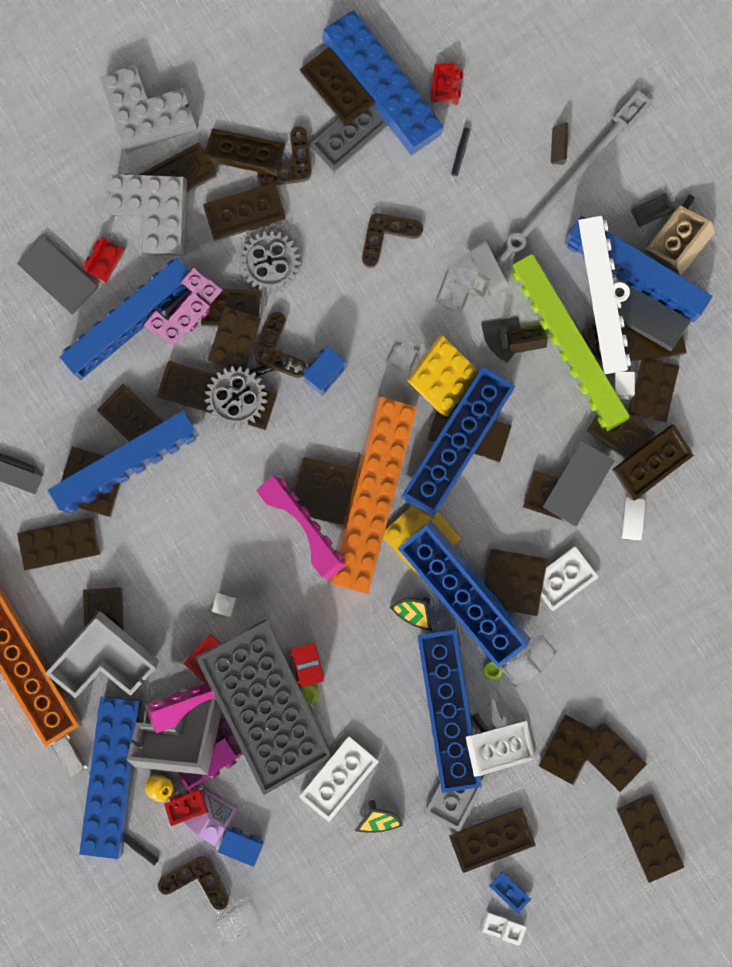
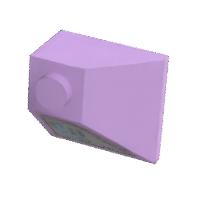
M205 789L206 793L203 796L209 813L185 821L184 824L199 837L215 846L237 811V808Z

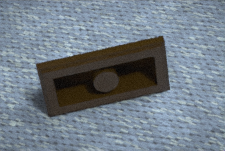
M568 122L557 125L552 129L551 164L564 165L566 163Z
M541 325L507 331L510 354L547 347V336Z

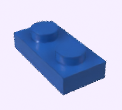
M503 871L489 884V887L517 914L531 900Z

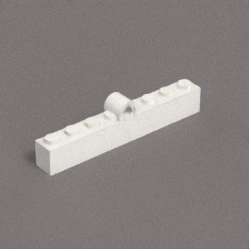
M602 216L581 219L578 222L604 374L628 370L627 366H630L631 363L629 354L625 355L624 347L628 345L626 335H622L621 328L624 327L623 316L618 314V308H621L620 302L625 301L629 297L630 290L625 283H617L616 277L612 278L611 270H615L613 258L609 259L608 251L611 250L610 239L605 237V231H608L607 220H603ZM617 288H622L624 290V295L622 297H617L615 295V290Z

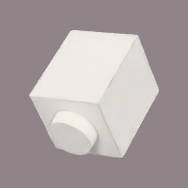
M615 372L613 374V389L620 401H627L635 395V372Z
M217 593L212 612L233 617L238 599Z

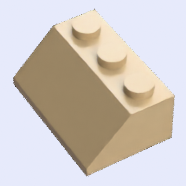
M680 205L647 247L646 251L660 264L682 276L715 233L710 220Z

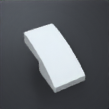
M628 497L625 498L622 538L642 539L645 499L633 501Z
M486 912L480 930L483 933L499 937L503 941L520 946L526 926L502 916Z

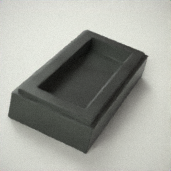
M665 193L632 209L631 213L640 228L673 212L674 209Z

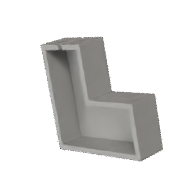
M136 65L100 76L126 153L197 130L183 88L148 99Z
M108 174L107 192L111 193V195H107L106 213L111 215L144 216L143 253L184 256L187 179L170 176Z
M99 611L50 664L45 674L76 698L101 671L131 696L142 684L143 680L145 681L156 669L159 660Z
M216 698L198 704L186 713L175 727L158 733L155 732L151 724L136 722L132 740L136 744H130L127 761L136 768L208 775L222 713Z

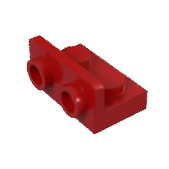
M455 62L434 65L430 99L433 103L451 102L454 105L459 104V99L461 98L460 87L464 74L462 68Z
M102 236L100 240L95 242L92 255L86 258L84 270L88 274L107 283L125 250Z
M198 787L186 791L187 795L183 797L180 794L169 798V802L164 803L171 826L209 813L203 796L206 793L205 789L198 790Z

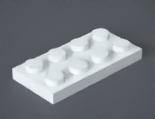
M527 721L466 737L474 776H481L535 760Z
M349 736L299 798L330 822L379 761Z

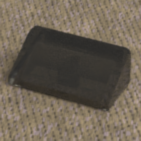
M69 735L51 744L70 778L87 769Z

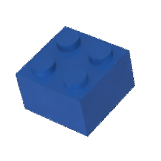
M329 347L326 350L322 349L317 354L315 363L313 365L310 363L303 371L305 373L303 376L305 382L321 396L327 392L347 368L346 361Z

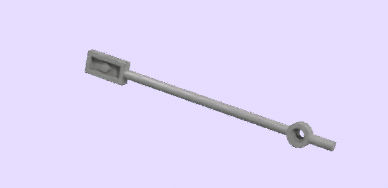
M639 90L631 97L613 118L617 124L520 233H513L508 237L507 248L496 259L498 266H501L512 253H519L525 248V238L622 128L628 131L652 104L649 98ZM517 241L519 246L515 247L512 243Z

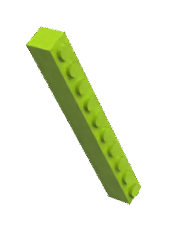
M531 254L513 264L511 272L513 279L521 284L520 290L523 296L529 298L532 311L540 316L541 320L539 322L542 328L548 330L551 335L549 336L551 343L559 348L561 360L564 363L567 362L570 367L568 369L573 379L576 378L578 380V388L583 395L586 394L588 397V405L591 410L597 412L599 416L597 419L601 427H606L607 431L627 421L630 417L534 255Z

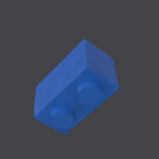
M233 826L232 829L228 828L226 830L218 853L254 867L264 842L261 841V837L250 834V836L245 835L242 829Z

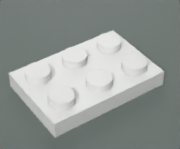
M573 547L546 568L541 598L551 612L598 578V575L576 547Z

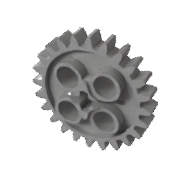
M263 231V237L256 234L257 240L250 238L251 245L244 244L247 251L241 250V254L245 257L239 258L240 262L244 263L240 266L241 270H245L242 273L243 277L249 276L246 280L247 283L253 281V288L259 285V291H262L265 287L267 293L270 292L271 288L276 293L279 286L284 290L285 283L291 286L289 280H296L294 273L300 272L296 267L301 266V262L296 261L301 258L300 254H295L298 248H292L294 241L292 240L287 243V235L282 239L280 232L277 236H274L273 231H271L270 236H267L265 231ZM277 247L283 249L279 255L273 253V250ZM257 251L264 252L262 258L254 257ZM268 259H272V265L268 264ZM283 265L286 267V271L283 273L276 271L278 266ZM261 269L268 271L264 277H260L258 272Z
M232 366L231 372L224 368L223 375L217 372L218 379L211 378L214 382L213 385L207 384L211 391L205 392L207 396H210L205 402L211 403L207 410H214L211 413V417L218 416L216 422L219 423L223 420L224 427L228 423H230L231 429L234 428L235 424L241 429L242 423L249 427L248 421L251 420L253 423H256L254 417L261 418L259 410L265 411V408L261 405L267 404V400L262 399V397L267 396V392H262L266 387L265 385H259L262 381L261 378L255 380V372L249 375L250 370L248 368L245 372H243L241 366L238 368V371H235ZM236 380L243 381V386L239 389L233 387ZM247 387H250L249 391L241 394ZM222 391L228 393L225 400L218 399V394ZM234 394H236L237 396L240 395V400L238 402L236 400H233ZM253 395L255 397L254 402L246 404V396ZM229 403L226 408H222L224 404ZM233 406L239 408V413L235 416L229 414V410Z

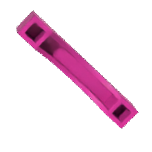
M270 477L256 490L266 505L285 510L301 524L309 541L312 566L323 579L330 580L346 566L343 561V555L337 549L334 550L331 546L333 544L331 539L321 533V526L315 520H311L309 517L311 514L307 508L301 507L298 503L300 500L298 496L288 490V483L282 477Z
M209 684L195 685L183 692H175L166 698L155 699L151 703L146 704L151 725L155 732L158 733L175 727L191 709L200 703L215 698Z

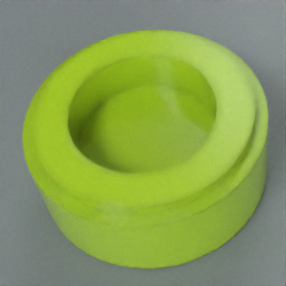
M488 661L483 667V673L488 679L496 680L501 677L503 667L497 668L492 661Z
M308 685L300 689L307 704H312L318 699V690L315 686Z

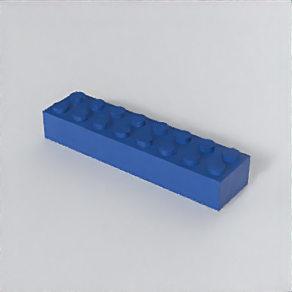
M354 9L323 29L322 40L374 100V107L411 156L441 136L444 126Z
M581 215L578 220L587 219V218H585L584 216ZM577 221L569 233L565 244L569 250L575 253L578 251L585 259L579 222ZM605 231V237L610 239L611 250L608 251L609 259L613 258L615 270H611V273L615 274L619 281L628 282L632 285L631 287L644 292L652 299L688 318L692 323L702 315L712 299V295L610 232Z
M178 258L170 260L165 265L164 270L153 274L146 285L142 284L135 290L136 293L123 299L120 303L121 306L116 310H110L103 321L93 324L92 330L87 334L80 335L73 346L66 347L61 352L62 355L59 358L80 380L85 378L145 327L143 323L148 320L155 309L162 313L190 290L181 283V279L189 273L188 269Z
M483 366L404 490L401 499L434 518L516 386Z
M182 411L49 488L48 492L60 511L73 513L80 508V504L84 502L88 504L94 501L99 493L103 492L105 494L111 491L116 483L122 484L130 479L129 476L135 472L140 474L145 471L147 465L159 463L163 460L164 455L168 453L172 455L180 450L179 447L183 444L189 445L195 442L199 434L188 415Z
M432 520L401 543L398 550L497 668L528 646L531 638Z
M455 629L418 635L441 791L446 793L482 787L481 776H474L466 737L474 735L458 632Z
M111 696L100 697L79 855L119 859L122 856L134 768L127 761L130 744H136L132 740L136 722H140L142 700Z

